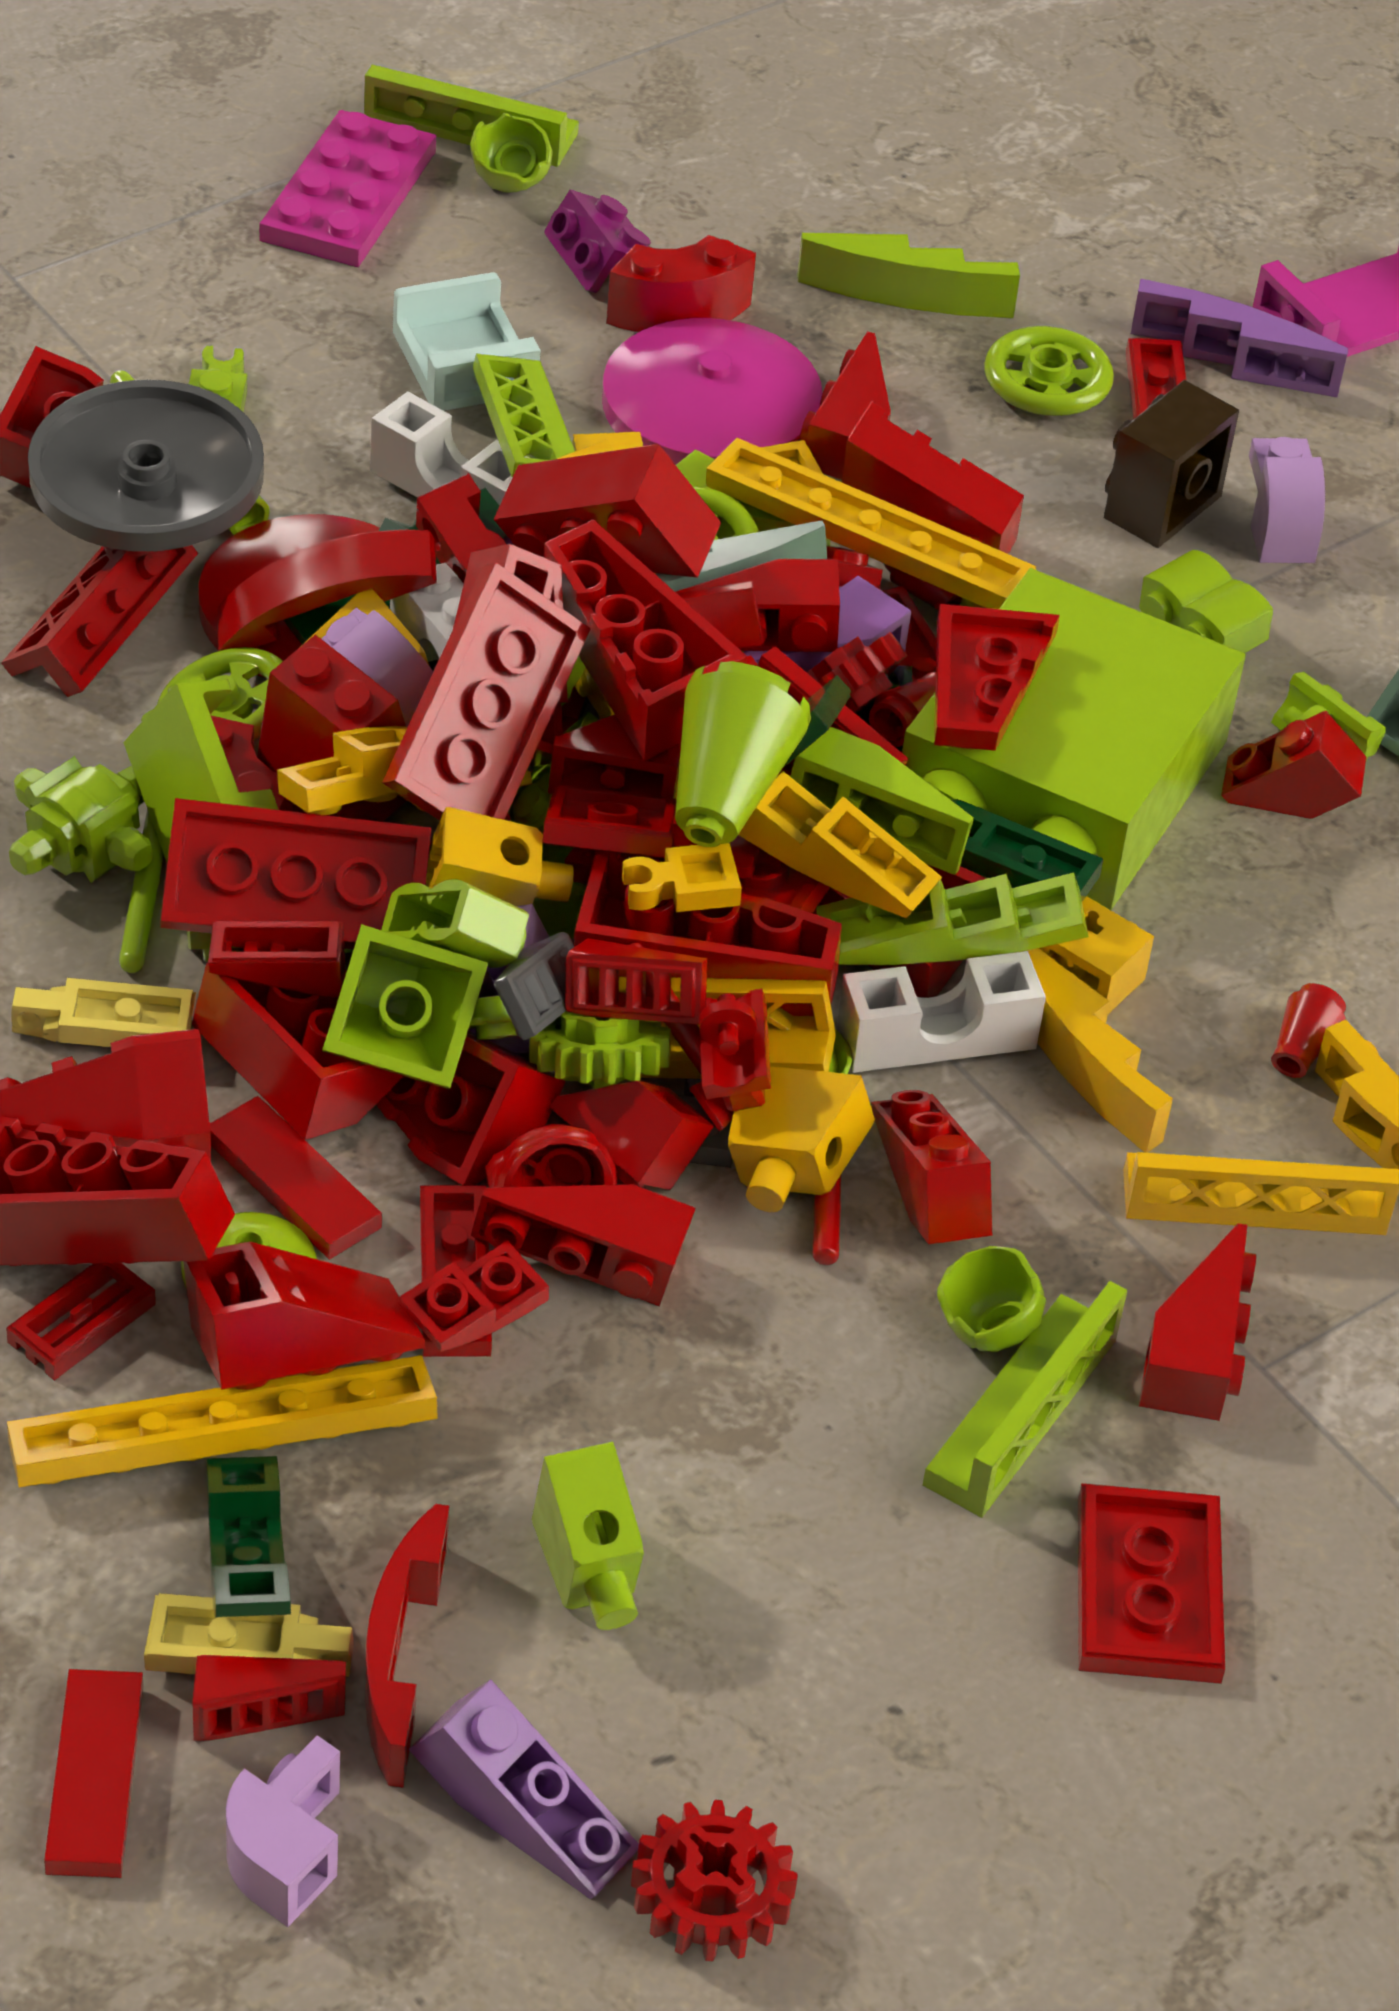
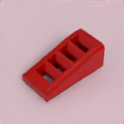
M213 922L208 959L209 973L317 996L339 998L345 972L343 922ZM232 947L243 948L244 952H232Z
M590 938L569 950L566 957V1012L593 1017L700 1025L699 1016L703 1009L706 1008L707 958ZM619 970H626V993L619 992ZM646 972H653V998L646 997ZM671 973L681 974L680 1002L671 1001Z
M222 1655L197 1656L193 1692V1740H218L344 1716L346 1662L340 1660Z

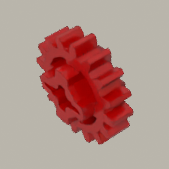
M892 632L880 637L868 647L857 636L849 643L826 656L807 673L822 686L838 675L851 690L850 698L845 705L856 714L874 701L880 693L889 690L893 686L886 674L908 655Z
M715 1799L711 1806L710 1814L700 1815L697 1808L691 1802L683 1804L681 1822L677 1823L672 1818L662 1814L657 1818L655 1836L642 1834L639 1840L637 1860L633 1861L631 1887L636 1888L634 1909L636 1914L652 1913L650 1934L654 1938L663 1936L669 1931L677 1935L676 1953L682 1955L689 1949L692 1943L703 1945L705 1961L713 1962L718 1946L728 1945L737 1959L744 1958L749 1937L767 1946L772 1942L774 1924H787L792 1903L791 1899L795 1897L798 1873L791 1871L793 1849L791 1845L775 1846L778 1827L773 1822L765 1824L758 1829L751 1825L752 1808L745 1806L734 1818L726 1816L723 1801ZM669 1864L674 1868L673 1880L675 1881V1885L670 1889L664 1877V1872ZM756 1871H759L764 1885L760 1896L755 1892L756 1880L753 1878V1874Z

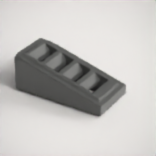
M565 932L557 933L523 948L518 958L511 962L495 980L494 986L519 1037H522L523 1040L537 1035L566 1011V957L569 950L575 946L570 936Z

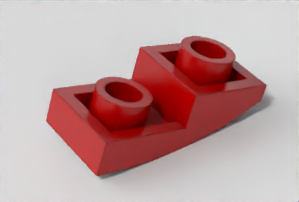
M507 1240L462 1270L454 1261L399 1296V1305L440 1351H444L491 1334L541 1306L549 1300V1285Z

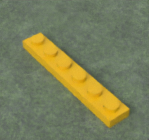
M736 438L706 468L707 487L721 491L795 525L822 520L825 524L827 539L859 553L869 554L870 558L985 608L999 609L1030 568L1036 570L1035 565L739 438Z
M418 1355L384 1362L337 1368L322 1375L300 1374L272 1379L265 1385L255 1389L243 1390L233 1387L221 1390L219 1387L7 1421V1430L17 1483L20 1488L38 1484H55L63 1480L111 1472L122 1473L136 1468L178 1461H195L204 1457L239 1451L263 1450L276 1445L319 1438H335L343 1434L386 1427H402L410 1423L438 1419L437 1396L423 1356Z

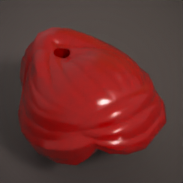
M560 1124L533 1128L529 1132L516 1137L506 1149L495 1153L485 1167L489 1188L616 1185L617 1183L615 1163L609 1151L597 1140L595 1135L584 1128Z

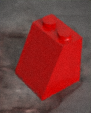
M315 634L269 673L257 758L269 769L278 773V769L334 757L333 733L367 727H406L399 701ZM399 795L385 802L362 800L344 804L339 812L327 816L384 822L404 805L407 800ZM293 803V812L306 813Z

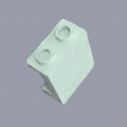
M491 272L402 287L394 291L393 334L428 403L443 411L485 403L473 371L476 353L540 361L541 350L534 337L519 339L501 307V280L497 273ZM506 377L511 381L514 380V378Z

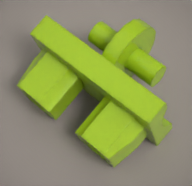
M1304 671L1293 674L1289 682L1288 695L1272 718L1271 723L1282 730L1291 722L1296 720L1304 721L1326 710L1366 755V761L1368 757L1376 754L1386 733L1385 726L1371 716H1363L1343 701L1342 695L1328 684L1321 685Z

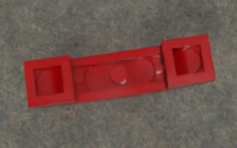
M429 530L368 532L322 542L289 554L267 565L240 583L218 606V651L239 647L256 648L277 640L276 622L371 588L385 602L437 583L435 537Z
M435 1504L404 1536L383 1572L369 1617L365 1677L367 1727L379 1768L388 1785L404 1788L410 1756L408 1749L412 1745L415 1728L417 1684L394 1681L408 1602L437 1606L448 1549L449 1505Z

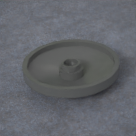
M147 379L116 382L87 390L70 398L55 408L41 422L32 437L28 452L31 490L37 504L49 519L63 530L82 540L108 548L127 551L177 549L219 535L236 524L249 512L261 492L264 481L263 444L255 425L249 417L233 403L218 394L193 385L166 380Z

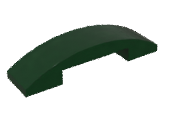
M277 1456L206 1458L210 1567L215 1618L291 1615L288 1566L284 1559L281 1526L280 1480Z

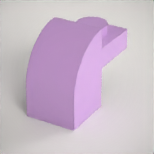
M1289 437L1252 438L1249 459L1258 494L1251 522V530L1260 563H1315L1325 511V481L1321 457H1312L1307 439Z
M355 608L347 616L335 621L321 639L398 699L406 727H408L433 671L411 643L375 610L367 615L358 608Z
M318 1735L297 1756L293 1753L286 1755L271 1772L267 1784L244 1768L234 1781L226 1804V1849L230 1874L235 1884L247 1898L287 1927L337 1877L338 1834L319 1822L315 1817L339 1794L340 1751Z

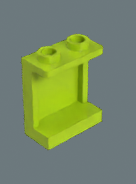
M195 675L177 680L168 687V693L154 709L142 716V722L123 742L166 862H168L175 798L279 810L271 789L239 793L211 718V713L232 692L228 679L204 680L202 676Z

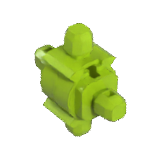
M73 756L49 773L36 768H27L14 779L17 799L28 807L29 810L25 812L27 832L11 845L9 858L12 867L24 876L33 875L51 865L64 875L72 872H84L92 883L117 865L129 871L139 872L151 863L153 859L152 845L149 839L137 830L140 827L138 806L145 801L132 766L114 773L101 764L94 767H82L76 757Z

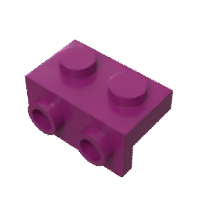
M570 189L558 209L551 216L544 233L584 289L597 293L612 268L635 244L649 247L651 241L642 231L632 225L626 217L628 210L616 199L608 195H601L600 198H596Z

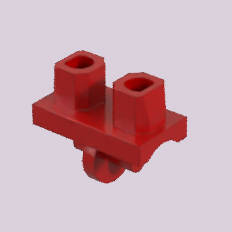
M763 988L750 990L743 997L739 998L729 993L720 995L718 999L706 998V1008L703 1009L699 1016L702 1089L706 1100L723 1097L725 1106L729 1111L762 1106L765 1104V1089H771L767 1001Z

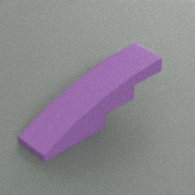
M1146 279L1140 280L1130 334L1163 340H1179L1183 343V357L1233 365L1231 379L1338 397L1348 354L1347 347L1301 325L1248 305L1193 289Z

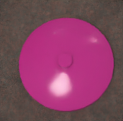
M691 318L654 325L624 341L613 352L606 364L603 375L602 405L606 419L615 433L640 432L643 446L659 444L676 465L695 449L716 459L736 438L758 447L800 441V432L806 415L809 411L817 412L820 407L822 386L818 373L808 358L795 346L776 334L737 321Z

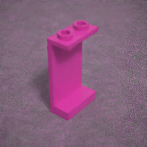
M1399 245L1395 254L1304 284L1279 260L1261 265L1253 308L1301 325L1347 347V357L1399 340Z

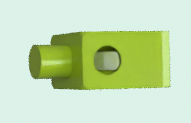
M614 1442L544 1456L532 1514V1523L562 1604L565 1608L572 1610L590 1606L596 1626L601 1630H611L625 1626L638 1616L632 1593L635 1591L644 1549Z

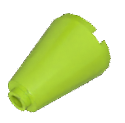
M734 661L720 662L717 672L703 674L705 666L696 669L685 691L675 820L690 841L704 847H716L736 839L806 734L811 720L810 706L804 696L799 705L795 699L787 694L790 687L788 681L761 667Z

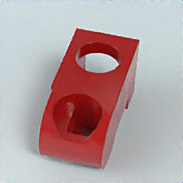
M469 473L417 497L416 527L418 530H429L435 537L436 557L441 564L446 563L463 583L471 552L506 545L502 537L488 530L479 518L481 491Z

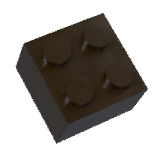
M1183 380L1167 394L1158 395L1152 401L1149 408L1134 420L1129 419L1125 421L1116 432L1113 440V449L1116 452L1112 471L1105 484V492L1108 496L1104 518L1156 548L1167 542L1222 497L1239 409Z

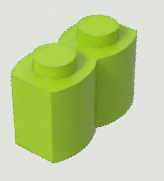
M1191 550L1144 576L1139 603L1141 612L1243 653L1250 651L1269 639L1274 610L1258 590L1243 581L1232 579L1227 570L1217 560L1199 550Z
M446 880L433 888L421 883H409L392 892L381 930L488 962L489 968H499L510 964L518 958L526 941V925L529 914L525 910L462 880Z

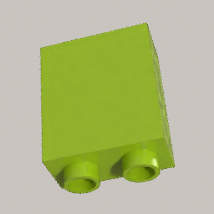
M1030 568L999 609L1060 615L1057 634L996 751L934 745V693L906 729L902 753L908 758L906 766L950 800L958 799L1103 858L1100 877L1087 896L1112 910L1227 742L1246 653Z

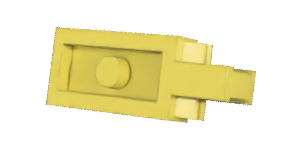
M67 978L66 986L52 987L50 990L16 987L11 1011L12 1032L40 1037L53 1042L111 1047L110 1043L134 1035L192 1030V1020L196 1008V992L190 989Z
M159 1593V1595H155L145 1646V1670L195 1674L197 1656L222 1655L340 1660L346 1662V1677H349L354 1649L352 1627L319 1625L318 1618L301 1614V1605L291 1604V1615L215 1618L213 1598Z

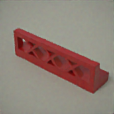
M193 545L163 551H127L102 546L1 664L12 677L42 665L67 697L83 692L199 553Z

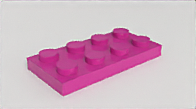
M339 110L259 223V241L359 268L436 153V135L416 130L409 125H397L374 119L360 112Z

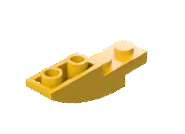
M367 727L333 733L334 757L277 770L279 794L303 809L304 812L318 815L337 813L341 810L342 805L357 801L385 802L396 798L397 795L401 796L384 785L382 781L407 727ZM526 771L520 787L532 784L530 771Z
M1347 1020L1329 1026L1325 1029L1315 1072L1339 1097L1332 1122L1358 1148L1381 1167L1399 1169V1076L1380 1057L1375 1046L1370 1041L1365 1040Z

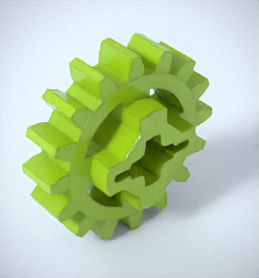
M565 1011L537 1035L529 1038V1063L537 1064V1070L540 1072L555 1071V1078L590 1084L593 1089L616 1085L625 1079L640 1081V1074L657 1076L659 1075L660 1068L669 1067L671 1029L661 1027V1022L593 1017Z

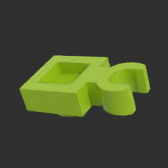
M207 345L202 351V369L191 370L189 385L218 394L233 403L241 411H244L247 395V373H244L243 349L235 348L233 358L220 361L214 358L213 346Z

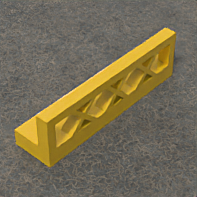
M619 977V992L626 993V977ZM671 978V988L680 1000L681 978ZM707 978L706 998L718 999L720 995L726 993L733 994L736 998L743 997L750 990L763 988L767 1001L770 1066L829 1072L836 1031L826 981ZM784 1003H812L814 1016H792L780 1008V1006ZM661 1022V1027H667L664 1022ZM671 1032L669 1067L660 1068L659 1075L657 1076L640 1074V1078L702 1079L701 1074Z
M1127 1152L1123 1168L1126 1219L1233 1226L1241 1223L1248 1225V1227L1386 1235L1399 1193V1169L1144 1152Z

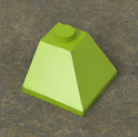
M361 924L323 1046V1052L450 1090L488 962Z

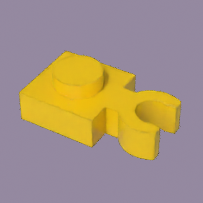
M730 843L720 844L716 847L691 845L666 848L665 862L658 863L647 857H632L623 861L622 881L623 885H629V909H651L662 900L673 899L676 912L740 906L741 884Z

